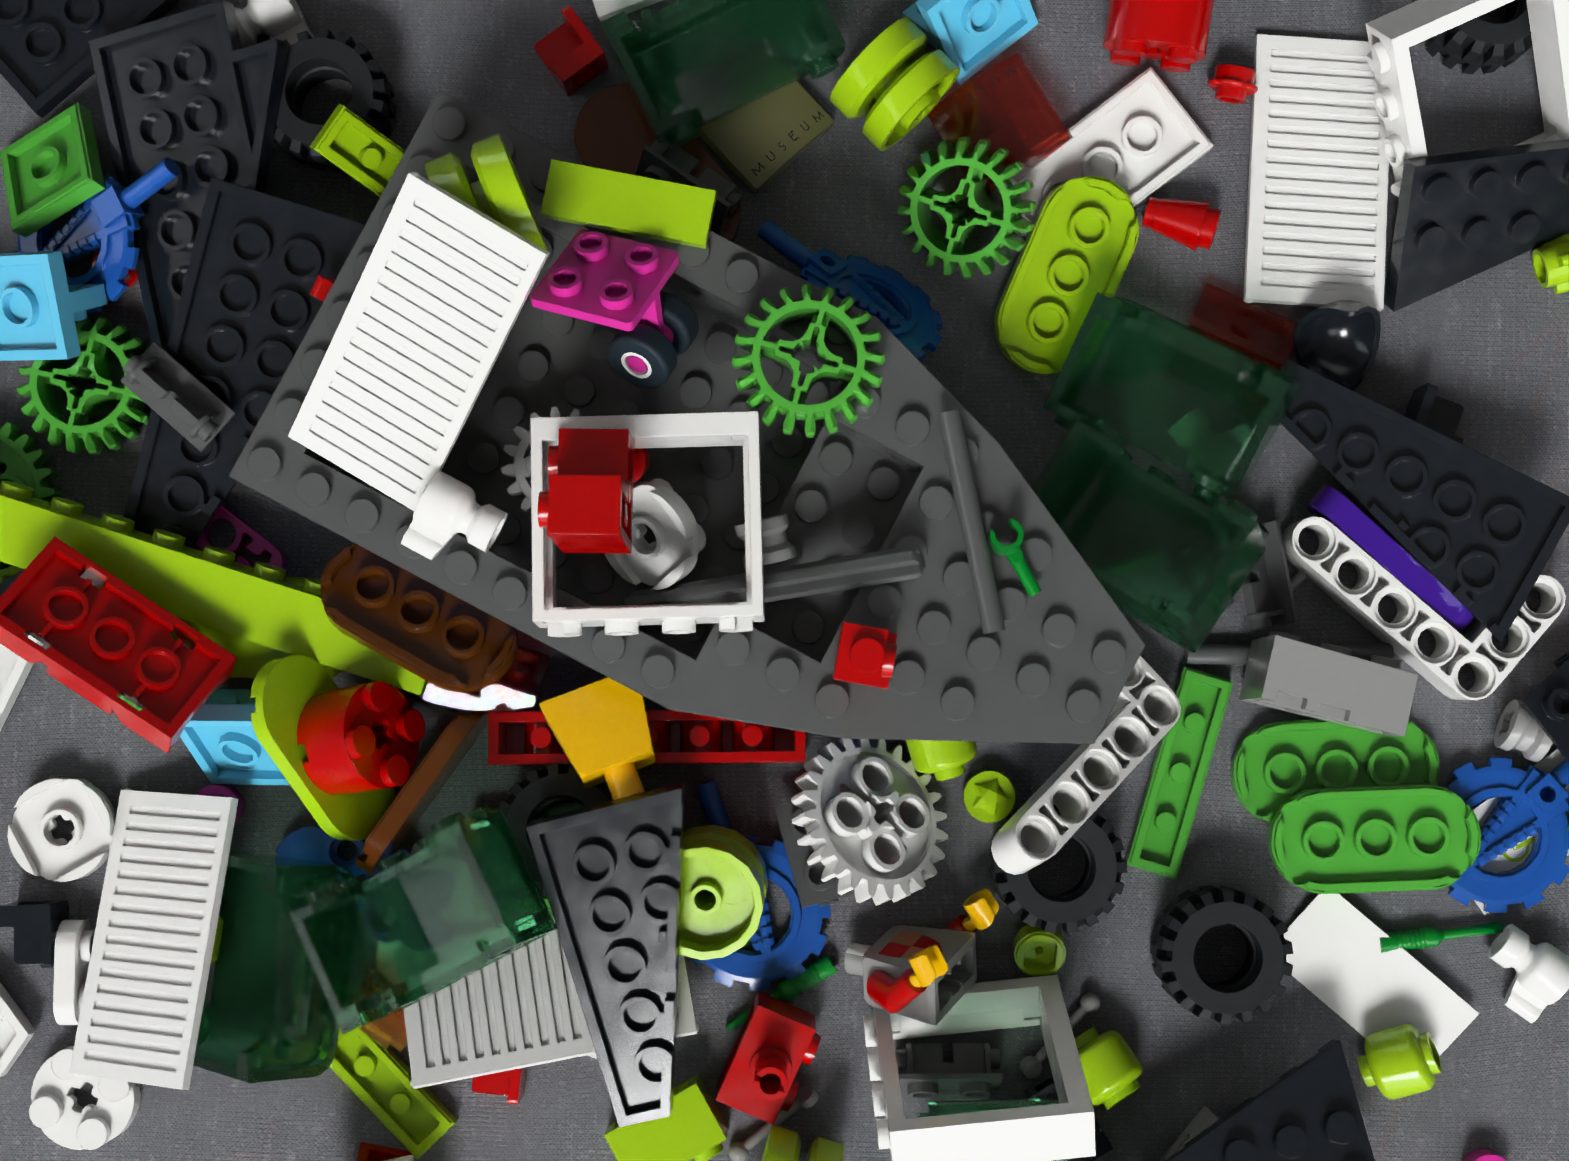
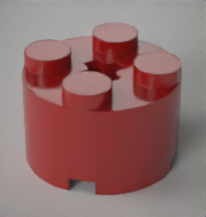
M1110 0L1103 47L1111 51L1109 61L1118 65L1138 66L1140 58L1159 60L1160 69L1165 71L1190 72L1192 63H1196L1206 57L1214 0Z
M384 681L363 683L318 694L306 703L297 726L298 745L305 744L309 760L302 762L305 772L319 789L332 795L353 794L401 786L408 781L409 775L416 763L419 740L425 734V721L419 711L412 710L407 699L399 690Z

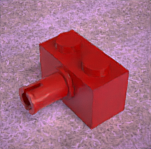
M758 991L716 1083L715 1100L774 1125L780 1109L788 1112L795 1100L800 1082L794 1080L801 1063L809 1065L818 1049L821 1035L815 1033V1015Z

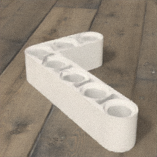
M1313 516L1291 523L1282 533L1286 559L1294 567L1304 572L1308 579L1384 644L1392 645L1394 653L1450 699L1480 700L1492 694L1560 615L1565 606L1566 595L1564 588L1558 580L1551 576L1539 575L1533 586L1540 593L1541 605L1539 609L1533 612L1526 605V601L1524 602L1507 632V646L1503 651H1499L1492 643V633L1478 619L1463 636L1330 521L1322 517ZM1304 528L1314 531L1318 537L1319 546L1314 555H1309L1300 548L1298 542L1299 534ZM1344 562L1352 564L1357 570L1358 580L1352 589L1343 586L1338 577L1339 568ZM1385 595L1392 598L1397 607V614L1390 623L1384 621L1378 612V604ZM1425 629L1430 631L1436 640V648L1429 657L1423 655L1418 646V637ZM1465 663L1470 665L1475 673V683L1468 691L1463 689L1458 681V672Z
M1139 656L1095 743L1081 744L994 836L991 846L993 859L1005 872L1013 875L1023 874L1054 856L1177 723L1181 714L1178 697L1141 656ZM1085 773H1087V775L1089 776L1091 782L1088 780V778L1086 777ZM1053 804L1057 806V808H1058L1059 811H1060L1061 816L1057 814V812H1056L1055 809H1054ZM1021 837L1028 843L1030 851L1022 844Z

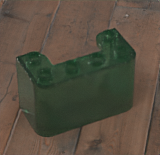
M1077 420L1032 485V490L1120 610L1182 648L1196 653L1268 547L1263 537L1265 533L1256 522L1258 516L1247 506L1233 499H1230L1227 505L1220 502H1214L1208 496L1193 490L1190 496L1173 487L1176 481L1161 469L1150 465L1147 470H1144L1131 462L1133 459L1132 455L1120 447L1124 440L1116 432L1100 423H1097L1093 429Z
M488 805L464 816H462L461 812L450 815L431 825L433 833L417 841L420 851L409 857L403 851L376 864L379 873L367 879L364 873L348 879L339 885L336 882H332L317 888L306 895L308 905L289 914L342 1034L399 1012L557 930V926L502 810L491 813Z

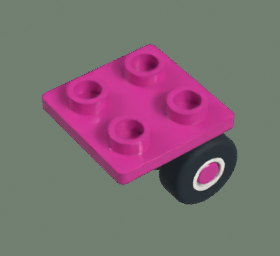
M580 229L530 294L531 304L534 308L620 329L609 345V361L619 376L640 388L654 389L665 384L676 368L677 356L688 350L699 330L697 317L687 303L675 295L660 292L680 263L677 251L587 229Z

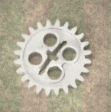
M841 738L816 751L817 755L803 764L807 772L795 780V783L803 791L791 798V802L794 805L803 809L802 814L791 819L792 824L805 827L807 833L799 838L797 843L801 846L811 845L814 850L807 860L808 865L822 862L825 868L822 872L821 880L826 882L837 877L839 879L837 886L838 894L843 895L854 889L857 903L864 902L870 898L873 899L875 905H881L889 900H892L894 903L923 889L926 886L924 881L938 873L933 864L945 858V854L936 845L948 839V834L938 829L936 824L946 819L947 814L936 811L933 807V803L942 796L936 792L928 793L925 788L932 778L931 775L925 774L918 777L912 761L910 760L905 763L901 760L902 746L897 745L887 751L885 739H876L869 742V739L851 740Z

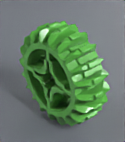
M963 136L958 138L956 150L949 140H944L938 143V155L931 150L922 152L920 157L925 168L912 165L907 170L909 177L916 185L903 184L898 190L900 194L911 199L910 203L898 206L896 211L899 215H910L911 223L901 227L900 231L902 235H909L913 232L917 235L918 240L912 243L910 251L917 253L927 248L929 253L925 258L924 264L928 267L934 266L940 259H943L942 273L946 276L954 274L958 264L960 272L965 279L974 276L976 265L983 275L991 274L994 272V260L1002 266L1012 261L1008 248L1020 251L1025 247V241L1015 231L1030 232L1034 228V223L1031 220L1021 217L1022 213L1033 211L1037 207L1036 201L1022 200L1021 193L1033 188V183L1031 180L1017 183L1014 178L1024 168L1023 164L1018 161L1006 168L1003 164L1008 157L1009 150L1005 147L999 148L992 157H989L991 141L986 138L979 140L974 151L970 137ZM959 165L969 166L967 177L960 180L956 191L947 189L938 191L933 189L939 177L950 167ZM984 173L992 179L999 189L1004 211L1002 206L991 202L987 197L986 182L988 178L984 177ZM968 197V206L975 209L976 214L964 218L965 209L959 207L958 203L955 202ZM931 210L940 213L945 219L947 225L945 237L935 226ZM993 224L1000 227L996 237L986 247L977 249L964 248L966 238L972 236L976 225L987 227Z
M803 284L801 289L802 300L793 302L790 290L787 287L782 288L779 291L782 307L777 309L771 300L763 298L759 304L766 319L763 321L752 314H747L744 318V324L755 333V336L737 334L735 337V345L740 349L749 351L750 354L733 357L732 366L734 369L750 370L751 372L736 380V387L738 391L756 388L757 391L747 399L746 406L752 411L758 409L766 402L769 407L764 412L762 422L767 426L774 423L780 413L786 416L783 423V433L786 435L793 433L796 420L805 421V436L813 438L816 431L815 420L820 419L824 420L827 432L834 434L838 429L834 415L838 412L850 424L857 421V413L850 404L852 401L862 407L869 408L871 406L873 398L861 388L862 385L871 388H879L881 386L882 376L867 370L868 367H878L885 362L884 353L867 351V348L873 347L881 341V334L879 331H869L861 334L860 330L870 322L871 315L864 311L851 319L848 315L852 311L855 302L851 296L845 297L838 308L831 305L834 297V288L825 287L822 300L816 301L812 300L811 284ZM812 319L805 335L798 340L785 341L779 339L778 342L769 340L775 331L791 321ZM828 324L839 329L848 339L854 352L855 365L843 362L842 357L834 355L827 349L824 340ZM817 336L815 351H817V361L823 364V366L818 370L813 365V373H806L803 385L799 386L801 381L800 361L794 358V356L799 352L804 357V350L811 348L813 338ZM762 357L775 360L776 365L784 367L791 374L793 380L788 400L776 393L768 384L761 368ZM838 379L850 382L836 397L823 403L805 405L810 389L817 382L823 380L837 382Z
M104 317L98 318L94 325L89 318L76 321L81 351L77 362L67 369L61 368L68 359L34 360L32 367L27 365L18 367L19 373L30 379L29 383L22 384L16 390L19 395L32 398L21 410L24 415L36 417L31 426L35 432L40 434L49 432L47 437L48 443L57 447L65 443L67 451L75 454L81 453L85 447L88 453L100 455L104 443L109 449L115 451L121 449L122 441L120 434L131 440L139 438L138 431L133 426L136 421L148 424L150 415L143 412L146 403L128 387L113 381L111 376L112 362L108 361L111 349L124 368L133 356L137 354L140 357L142 356L141 354L146 348V343L138 337L130 339L131 330L122 324L113 328L112 321ZM96 380V383L108 389L94 388V390L86 389L83 391V388L71 383L79 382L84 384L85 381L94 382ZM55 386L63 388L67 394L66 409L71 411L69 421L58 407L55 397ZM111 402H119L112 413L99 422L92 424L93 419H99L103 407Z

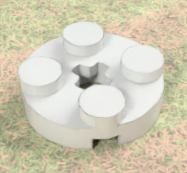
M653 479L649 482H635L633 484L631 554H604L614 570L626 581L634 585L643 582L649 586H654L652 589L661 590L680 581L692 571L697 562L698 553L705 547L706 536L703 528L697 524L688 505L673 491L667 481ZM645 525L655 534L656 542L654 541L649 544L643 537L647 532Z
M80 778L48 779L33 785L19 797L14 806L17 809L13 815V823L8 825L7 837L14 858L25 871L34 876H42L47 880L67 882L90 875L105 863L109 856L116 814L107 796L90 781ZM59 815L65 821L71 820L74 824L75 829L71 832L73 838L70 842H67L64 838L54 839L51 831L57 828L55 818Z
M69 1046L47 1059L38 1070L31 1089L32 1104L29 1108V1116L32 1123L41 1128L49 1139L63 1147L74 1150L97 1149L123 1133L130 1126L140 1105V1085L132 1082L84 1075L79 1077L73 1076L69 1073L74 1046ZM87 1082L93 1085L91 1094L98 1098L96 1105L88 1104L83 1108L78 1105L77 1098L74 1096L75 1088H82Z

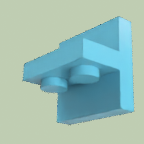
M918 0L902 12L904 17L907 16L928 36L927 42L937 50H942L961 69L958 78L955 80L959 85H962L1039 24L1030 0Z
M61 250L0 253V361L64 360L80 356L81 351L75 321L87 319L88 309L107 304L104 284L68 285Z
M215 689L208 697L206 703L200 707L180 735V738L210 783L291 786L263 748L254 732L250 712L256 711V697L250 698L251 689Z

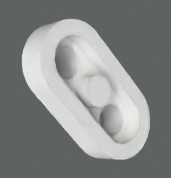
M63 920L56 933L53 1012L55 1020L59 1025H78L95 933L88 920Z

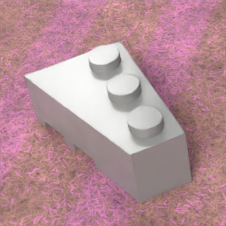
M1270 631L1269 636L1252 640L1239 696L1240 701L1386 736H1405L1418 674L1402 670V661L1372 655L1371 660L1368 661L1351 656L1352 650L1349 648L1321 643L1320 647L1300 642L1301 637L1278 631Z

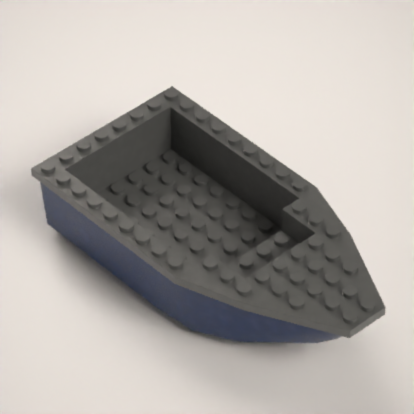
M438 90L229 477L669 710L844 739L1095 743L1145 647L1144 642L1001 445L893 333L873 315H871L867 326L860 330V332L863 334L869 331H879L881 334V341L875 346L867 348V351L884 353L885 362L878 367H868L867 370L879 374L883 379L879 388L863 385L861 387L873 398L869 408L862 407L854 401L850 403L858 416L856 422L853 424L848 423L838 412L834 415L838 427L836 433L829 434L825 428L824 420L820 419L815 420V436L807 438L804 432L805 421L796 420L793 433L786 435L783 433V423L786 416L779 413L774 423L767 426L762 422V417L769 405L765 402L758 409L752 410L758 411L760 422L762 518L787 513L790 524L786 529L788 541L795 545L797 557L764 565L763 570L916 545L922 549L926 563V569L921 577L764 603L765 622H753V630L749 632H720L719 623L696 624V632L689 634L662 633V625H639V634L605 635V626L582 627V635L577 637L548 636V628H539L532 621L531 511L526 513L520 508L526 497L525 494L512 497L507 491L509 486L516 482V477L505 476L501 470L503 466L514 464V458L503 450L504 446H518L521 441L513 429L519 426L529 431L531 429L530 414L535 412L540 417H550L552 407H558L563 417H569L574 408L579 409L582 412V416L749 412L746 401L757 390L753 388L747 391H738L736 380L751 372L750 370L734 369L732 366L733 357L750 354L749 351L740 349L735 345L736 335L747 334L755 336V333L744 324V318L747 314H752L763 321L766 319L759 304L763 298L771 300L777 309L782 307L779 291L782 288L787 287L790 290L793 302L802 300L801 289L803 284H811L812 300L821 301L823 289L712 231L709 232L707 247L703 249L542 218L540 212L551 159L580 165L584 164L442 90ZM500 133L550 253L441 471L470 486L475 492L476 502L479 505L491 504L508 513L498 537L486 553L469 544L465 534L457 533L440 553L430 560L401 544L402 538L413 520L414 511L297 441L292 440L288 435L408 173L412 171L418 172L422 177L429 180L424 163L452 152L460 157L472 182L478 181L479 178L471 159L472 143ZM580 229L596 231L678 252L680 263L660 292L675 295L687 303L697 317L699 330L688 350L677 356L676 368L662 386L654 389L640 388L624 380L614 370L609 361L608 348L620 329L532 306L530 294ZM834 295L831 305L838 308L842 299ZM853 306L848 316L852 319L860 312H864V310ZM812 319L791 321L775 331L769 340L778 342L779 339L785 341L798 340L805 335ZM828 324L824 340L827 349L834 355L842 357L843 362L855 365L854 352L848 339L839 329ZM817 336L813 338L811 348L804 350V357L799 352L794 356V358L800 361L801 381L799 386L803 385L806 373H813V365L818 370L823 366V364L817 361V351H815ZM762 357L761 368L768 384L776 393L788 400L793 380L791 374L784 367L776 365L775 360ZM840 379L837 382L827 380L817 382L810 389L805 405L823 403L836 397L850 382ZM950 410H960L1006 629L1002 631L983 634L938 419L939 413ZM743 446L648 448L650 455L649 466L646 473L637 482H649L653 479L667 481L673 491L688 505L697 524L703 528L706 536L705 547L698 553L697 562L692 571L673 585L746 573L742 563V556L745 553L743 540L736 537L734 525L745 522ZM1009 518L1018 521L1023 528L1024 537L1021 549L1041 588V592L1031 597L1028 596L1008 558L995 553L989 544L991 528L995 532L999 543L1011 545L1016 541V535L1008 523ZM645 525L647 532L643 537L649 544L654 541L656 542L655 534ZM556 545V607L622 605V600L630 592L652 589L654 587L643 582L634 585L623 579L611 566L604 553H563ZM843 622L886 629L890 633L897 634V651L888 689L832 680Z

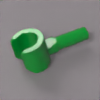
M1009 518L1008 523L1016 535V541L1011 545L999 543L995 532L991 528L989 544L995 553L1008 558L1028 596L1031 597L1041 592V588L1021 549L1024 537L1023 528L1018 521Z

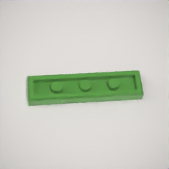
M1185 666L1180 668L1174 693L1179 699L1181 714L1177 723L1159 741L1125 860L1127 865L1177 879L1234 681Z

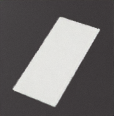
M1318 894L1287 928L1288 931L1283 933L1284 938L1291 941L1293 947V954L1286 955V962L1293 965L1291 975L1364 1038H1367V1036L1374 1032L1410 1023L1421 1033L1427 1031L1430 1033L1440 1056L1479 1015L1474 1008L1403 948L1381 953L1379 937L1389 936L1340 894Z

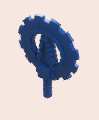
M165 158L128 187H123L115 177L109 176L107 180L104 179L105 189L84 201L83 205L76 209V213L69 217V221L62 225V229L55 233V237L53 236L50 239L54 223L52 221L26 238L18 234V249L13 250V253L61 250L65 266L67 263L83 258L84 255L100 250L95 265L88 273L77 278H71L66 274L68 285L104 284L107 300L117 301L128 287L124 280L129 269L135 270L140 248H134V231L141 228L138 219L145 215L140 204L180 175L178 165L172 159ZM102 306L88 309L87 316L102 312Z
M771 220L766 221L758 232V237L802 269L800 278L823 290L827 286L834 288V295L842 300L847 296L854 298V306L877 317L919 361L924 360L926 356L924 351L926 349L932 352L937 349L942 339V336L936 333V330L941 331L943 327L939 311L932 310L929 305L930 297L919 286H913L903 279V274L887 265L881 267L870 263L868 258L848 255L846 259H841L835 252L832 253L825 247L813 253Z
M1489 757L1488 766L1474 768L1473 763L1468 762L1451 771L1455 779L1448 783L1445 788L1457 794L1470 808L1485 799L1503 798L1499 800L1497 807H1494L1490 813L1491 815L1487 817L1484 825L1480 827L1481 845L1476 860L1471 867L1468 866L1467 870L1460 875L1461 878L1450 885L1452 888L1447 893L1449 896L1468 906L1471 899L1484 903L1483 911L1508 913V904L1521 902L1525 909L1545 899L1541 892L1552 882L1557 885L1562 883L1569 872V866L1564 864L1569 848L1568 820L1565 813L1569 811V801L1567 799L1569 793L1564 789L1569 785V763L1566 759L1559 763L1550 773L1543 772L1530 764L1527 765L1525 771L1511 767L1512 759L1502 757ZM1535 834L1532 850L1525 861L1512 870L1498 873L1479 868L1487 864L1488 861L1497 858L1499 854L1505 853L1507 849L1515 847L1517 843H1521L1527 837Z
M715 779L696 785L695 788L709 825H717L733 830ZM746 835L744 837L755 845L765 861L767 878L782 888L789 899L791 909L789 929L775 943L768 894L766 892L758 929L749 939L755 950L740 948L724 958L691 959L696 966L702 961L715 971L712 979L721 984L732 987L733 980L750 983L749 991H761L771 989L770 981L786 976L787 980L790 981L805 972L806 967L802 963L811 952L819 956L828 936L820 932L822 918H831V906L819 907L816 904L802 908L784 842L775 839L773 846L757 843V835Z

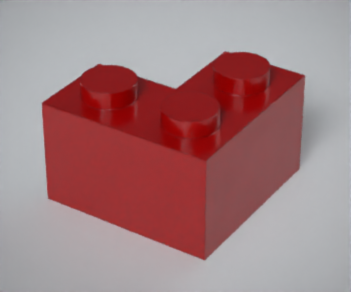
M559 428L558 445H550L548 451L549 489L548 492H539L538 496L539 527H546L547 536L552 539L563 553L631 554L634 439L630 430Z

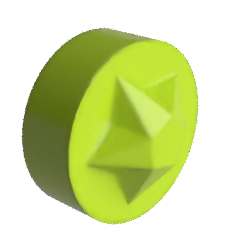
M991 770L980 771L972 775L965 783L962 792L963 804L968 813L975 819L986 823L998 822L1012 811L1015 804V790L1012 783L1003 774Z
M1026 925L1014 937V959L1019 969L1024 973L1034 977L1049 976L1063 966L1066 959V947L1063 935L1059 930H1056V933L1045 932L1036 926Z

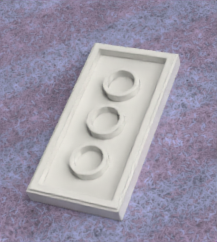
M1150 67L1023 164L1024 168L1014 178L1017 183L1025 180L1032 181L1033 188L1021 193L1022 200L1036 201L1037 207L1033 211L1022 213L1021 217L1033 222L1042 201L1051 190L1067 180L1086 176H1099L1115 182L1127 192L1132 201L1131 205L1135 208L1209 152L1213 144L1153 68ZM995 185L989 193L998 205L1002 206L1004 211L1001 194ZM1020 232V233H1021V234L1023 235V237L1026 239V237H1027V235H1028L1029 232Z

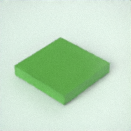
M79 102L0 151L12 230L24 238L105 189L91 111Z

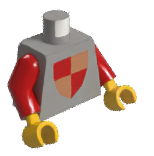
M989 889L979 890L963 902V907L969 916L959 915L944 929L896 925L892 926L872 946L851 943L845 954V970L849 974L863 976L864 999L868 1005L886 1010L892 1014L896 1013L927 1024L937 1025L977 980L975 937L977 929L983 930L988 928L999 910V905Z

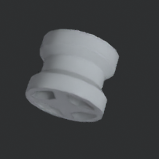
M787 513L762 518L763 566L797 557L795 545L788 541L786 529L790 524ZM744 522L734 525L736 537L743 540L745 547ZM745 553L742 556V563L744 569H746Z
M1512 700L1505 707L1498 720L1494 733V745L1505 751L1517 749L1522 752L1525 759L1539 762L1548 753L1553 742L1523 703L1519 700Z

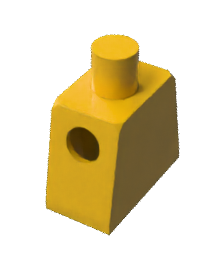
M607 677L539 703L550 729L585 788L607 782L613 800L645 792L637 770L651 765L656 761L643 695Z

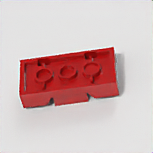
M56 537L46 545L0 597V644L29 663H44L47 665L48 675L109 715L115 712L123 725L167 754L177 742L185 726L216 687L225 682L232 674L237 658ZM174 632L178 636V640H175L171 637L174 634ZM28 636H32L42 644L46 645L48 648H43L39 644L29 639ZM123 696L127 700L131 701L132 703L140 707L141 710H137L124 700L120 699V697Z

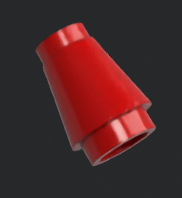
M1150 196L1142 226L1150 228L1152 231L1193 251H1196L1198 247L1210 250L1222 210L1210 207L1211 202L1159 199Z

